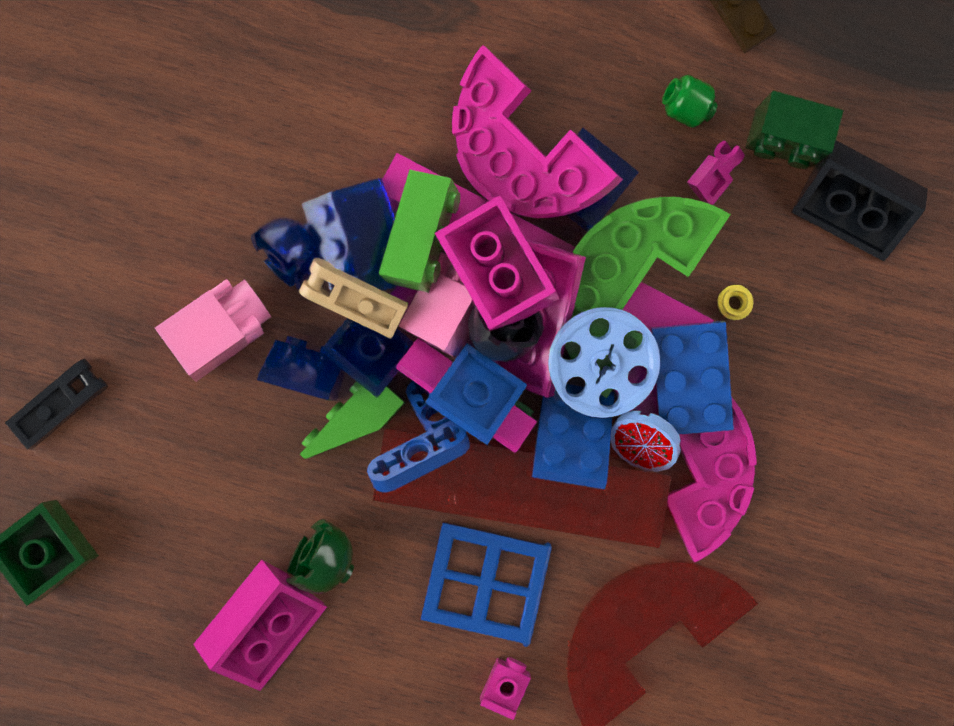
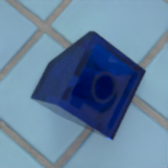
M347 318L320 351L377 398L399 371L396 369L398 363L414 342L398 329H396L392 338H388Z

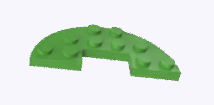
M656 197L630 203L605 216L583 236L573 253L584 256L586 259L572 318L581 312L593 308L611 307L622 310L657 257L689 277L731 214L716 206L690 198ZM604 318L595 319L590 325V334L595 337L605 335L609 329L608 320ZM636 330L628 332L623 340L624 346L629 349L638 347L643 340L642 333ZM572 341L566 343L565 347L570 358H576L580 353V345ZM608 355L604 359L596 360L600 371H602L604 366L611 367L612 365ZM606 389L601 395L607 398L613 389Z

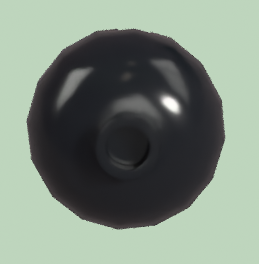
M475 304L468 318L469 337L475 348L484 356L500 362L521 359L538 343L544 330L542 316L539 311L525 319L492 331L489 330Z

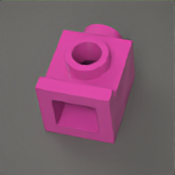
M507 657L506 661L497 658L481 693L480 705L514 720L516 711L531 679L530 672L526 671L527 666L511 657ZM504 682H510L514 685V689L510 693L501 691L500 687Z

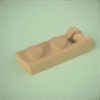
M315 258L309 268L311 275L308 280L303 281L299 293L327 309L388 338H392L407 309L408 303L334 268L332 264L323 259ZM324 281L335 285L331 293L322 288Z

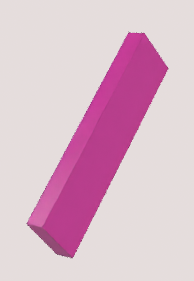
M417 338L400 360L396 369L432 393L453 362L423 340ZM513 406L493 438L516 453L537 421L516 406Z

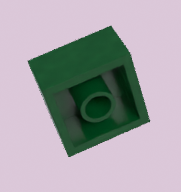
M773 90L755 109L745 148L753 150V154L759 158L772 160L778 157L788 160L787 164L792 167L808 169L809 166L813 167L833 152L844 110Z
M57 499L40 503L0 534V572L26 606L42 600L99 556Z

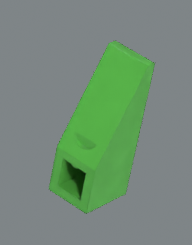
M371 374L369 378L362 375L349 390L353 393L352 397L345 404L339 401L328 412L326 418L329 422L321 431L315 428L303 440L301 444L306 448L300 455L307 459L379 431L389 423L406 402L375 374Z

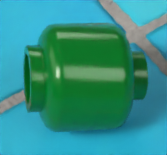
M684 75L679 79L674 78L667 86L662 98L667 116L692 128L699 126L703 121H710L717 110L714 88L692 75Z

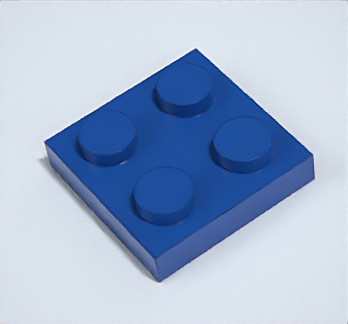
M466 343L425 403L487 445L527 384Z

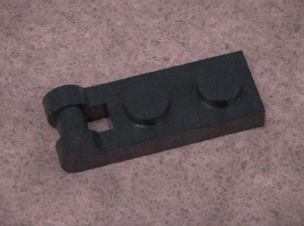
M85 358L76 362L5 422L27 450L34 449L89 401L107 389L108 385L101 377L97 378L92 373V366ZM78 379L85 385V388L79 393L72 386Z

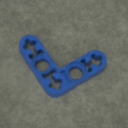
M414 381L410 382L407 386L406 394L413 411L426 432L376 457L370 462L367 473L373 487L380 492L396 490L462 456L470 447L467 431L447 417L439 421H429V418L433 414L438 413V411L426 404L421 396L423 393L430 396L431 393ZM454 438L455 441L450 442L448 439ZM437 445L438 450L435 451L433 446ZM420 451L428 452V455L423 460L418 462L410 461V458L415 453ZM403 462L405 467L401 468L399 463ZM385 471L389 472V474L386 476H383L382 474Z

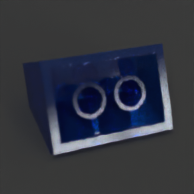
M382 178L335 190L302 203L320 259L329 262L334 268L384 292L400 287L388 284L379 275L395 220ZM328 282L330 290L332 292L335 285Z

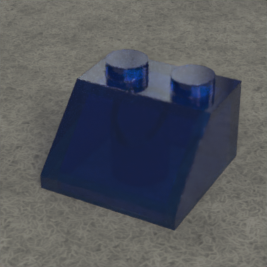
M287 336L285 342L275 339L257 380L324 400L337 401L348 360L340 358L342 351L322 345L319 352L307 349L308 341Z

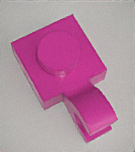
M724 140L715 148V157L708 155L687 181L700 201L710 205H714L731 184L733 179L729 173L742 162L745 156L739 146L736 145L732 150Z

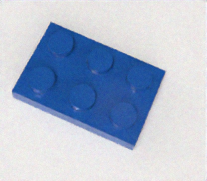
M716 321L651 327L652 335L657 342L660 353V370L656 381L659 416L669 422L678 434L734 430L726 322Z
M569 384L565 386L566 391L570 394H578L584 389V387ZM556 389L554 396L548 398L542 396L532 477L605 489L608 478L612 417L600 418L584 415L567 405ZM611 392L607 398L600 394L599 402L604 406L613 405L614 392Z

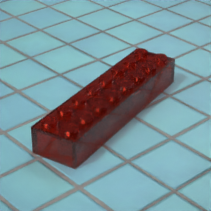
M385 428L380 455L422 433ZM452 438L448 439L450 440V442L455 441V439ZM470 442L469 449L462 456L396 490L380 492L374 489L373 501L660 548L671 476L609 465L605 489L533 478L532 470L535 452L517 450L514 453L506 447ZM437 445L433 446L434 450L437 451ZM417 452L410 458V461H421L426 458L428 452ZM403 462L399 463L401 468L405 467ZM385 471L382 474L383 476H386L389 474V472Z

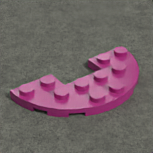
M484 45L480 47L461 79L460 85L463 88L458 106L453 107L452 134L456 136L458 149L456 156L463 173L471 185L489 201L500 195L511 213L532 218H552L577 212L592 205L612 191L623 179L572 130H569L546 156L508 118L532 90Z
M634 366L628 373V380L631 383L642 382L646 378L647 369L644 366ZM656 383L645 400L632 410L641 411L640 415L649 416L652 413L659 416ZM613 389L618 398V391ZM733 398L734 430L679 434L681 453L694 482L663 496L693 562L708 556L730 537L732 530L736 527L742 515H745L754 491L753 482L755 465H757L754 440L748 422Z

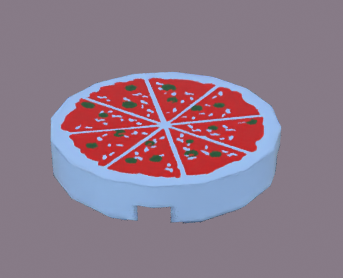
M632 410L621 414L611 429V444L620 458L636 468L654 472L667 470L676 463L681 451L679 446L681 440L679 434L669 422L652 413L649 416L640 415L641 411Z

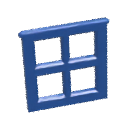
M443 522L421 620L520 642L524 647H528L532 640L552 550L551 544L546 542L543 545ZM453 539L487 546L481 576L447 569ZM501 550L535 557L528 587L495 580ZM444 579L478 586L472 616L438 609ZM492 590L526 597L519 627L486 620Z

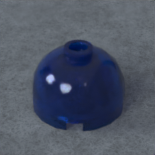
M287 217L277 218L263 224L251 235V241L255 250L258 252L263 248L268 257L263 262L289 287L296 283V289H300L303 281L308 280L311 275L309 268L315 258L321 259V250L317 242L319 235L309 223L301 224L299 221Z

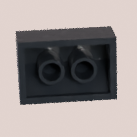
M836 140L833 152L815 165L791 212L870 255L885 261L924 213L928 189Z

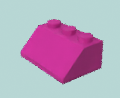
M500 195L435 233L490 331L525 319L559 300L555 288Z
M261 559L193 645L211 671L261 691L325 611L326 605L312 593L287 583L286 579L291 578V576Z

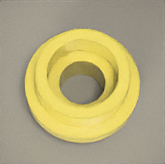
M741 285L726 287L721 291L717 300L720 313L730 320L745 318L752 311L754 304L750 291ZM733 296L740 300V307L738 309H733L729 305V300Z

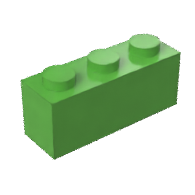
M409 170L379 271V275L388 284L429 293L431 284L437 282L441 269V264L438 260L443 247L435 233L449 225L451 215L456 214L461 198L460 192H458L451 178Z

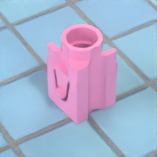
M441 252L438 260L441 264V269L437 282L431 284L429 293L417 292L399 327L456 359L466 343L475 348L469 337L468 318L475 303L450 259Z
M226 279L156 326L155 329L188 375L197 382L263 335L264 332L262 331L261 324L271 318V315L245 280L232 287Z

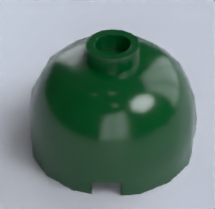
M320 519L311 526L316 531L311 539L308 540L307 537L303 536L287 569V572L293 575V577L286 579L287 583L312 594H323L334 589L339 583H346L354 570V565L351 564L353 557L352 545L346 533L334 524Z

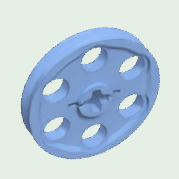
M611 307L593 308L577 314L558 331L549 352V373L559 396L572 409L591 417H614L634 409L652 391L660 370L659 348L650 330L631 313ZM598 318H604L609 322L607 333L601 337H595L589 331L591 323ZM630 331H640L643 337L641 344L634 349L626 348L623 344L625 335ZM571 341L580 345V353L576 358L566 360L561 357L560 351L565 343ZM608 355L612 365L611 367L604 366L602 371H600L596 360L604 359ZM634 366H644L647 369L646 378L640 383H631L628 380L629 371ZM572 377H581L585 380V387L578 394H570L565 388L567 381ZM615 389L618 391V399L613 405L604 406L599 402V396L604 390Z

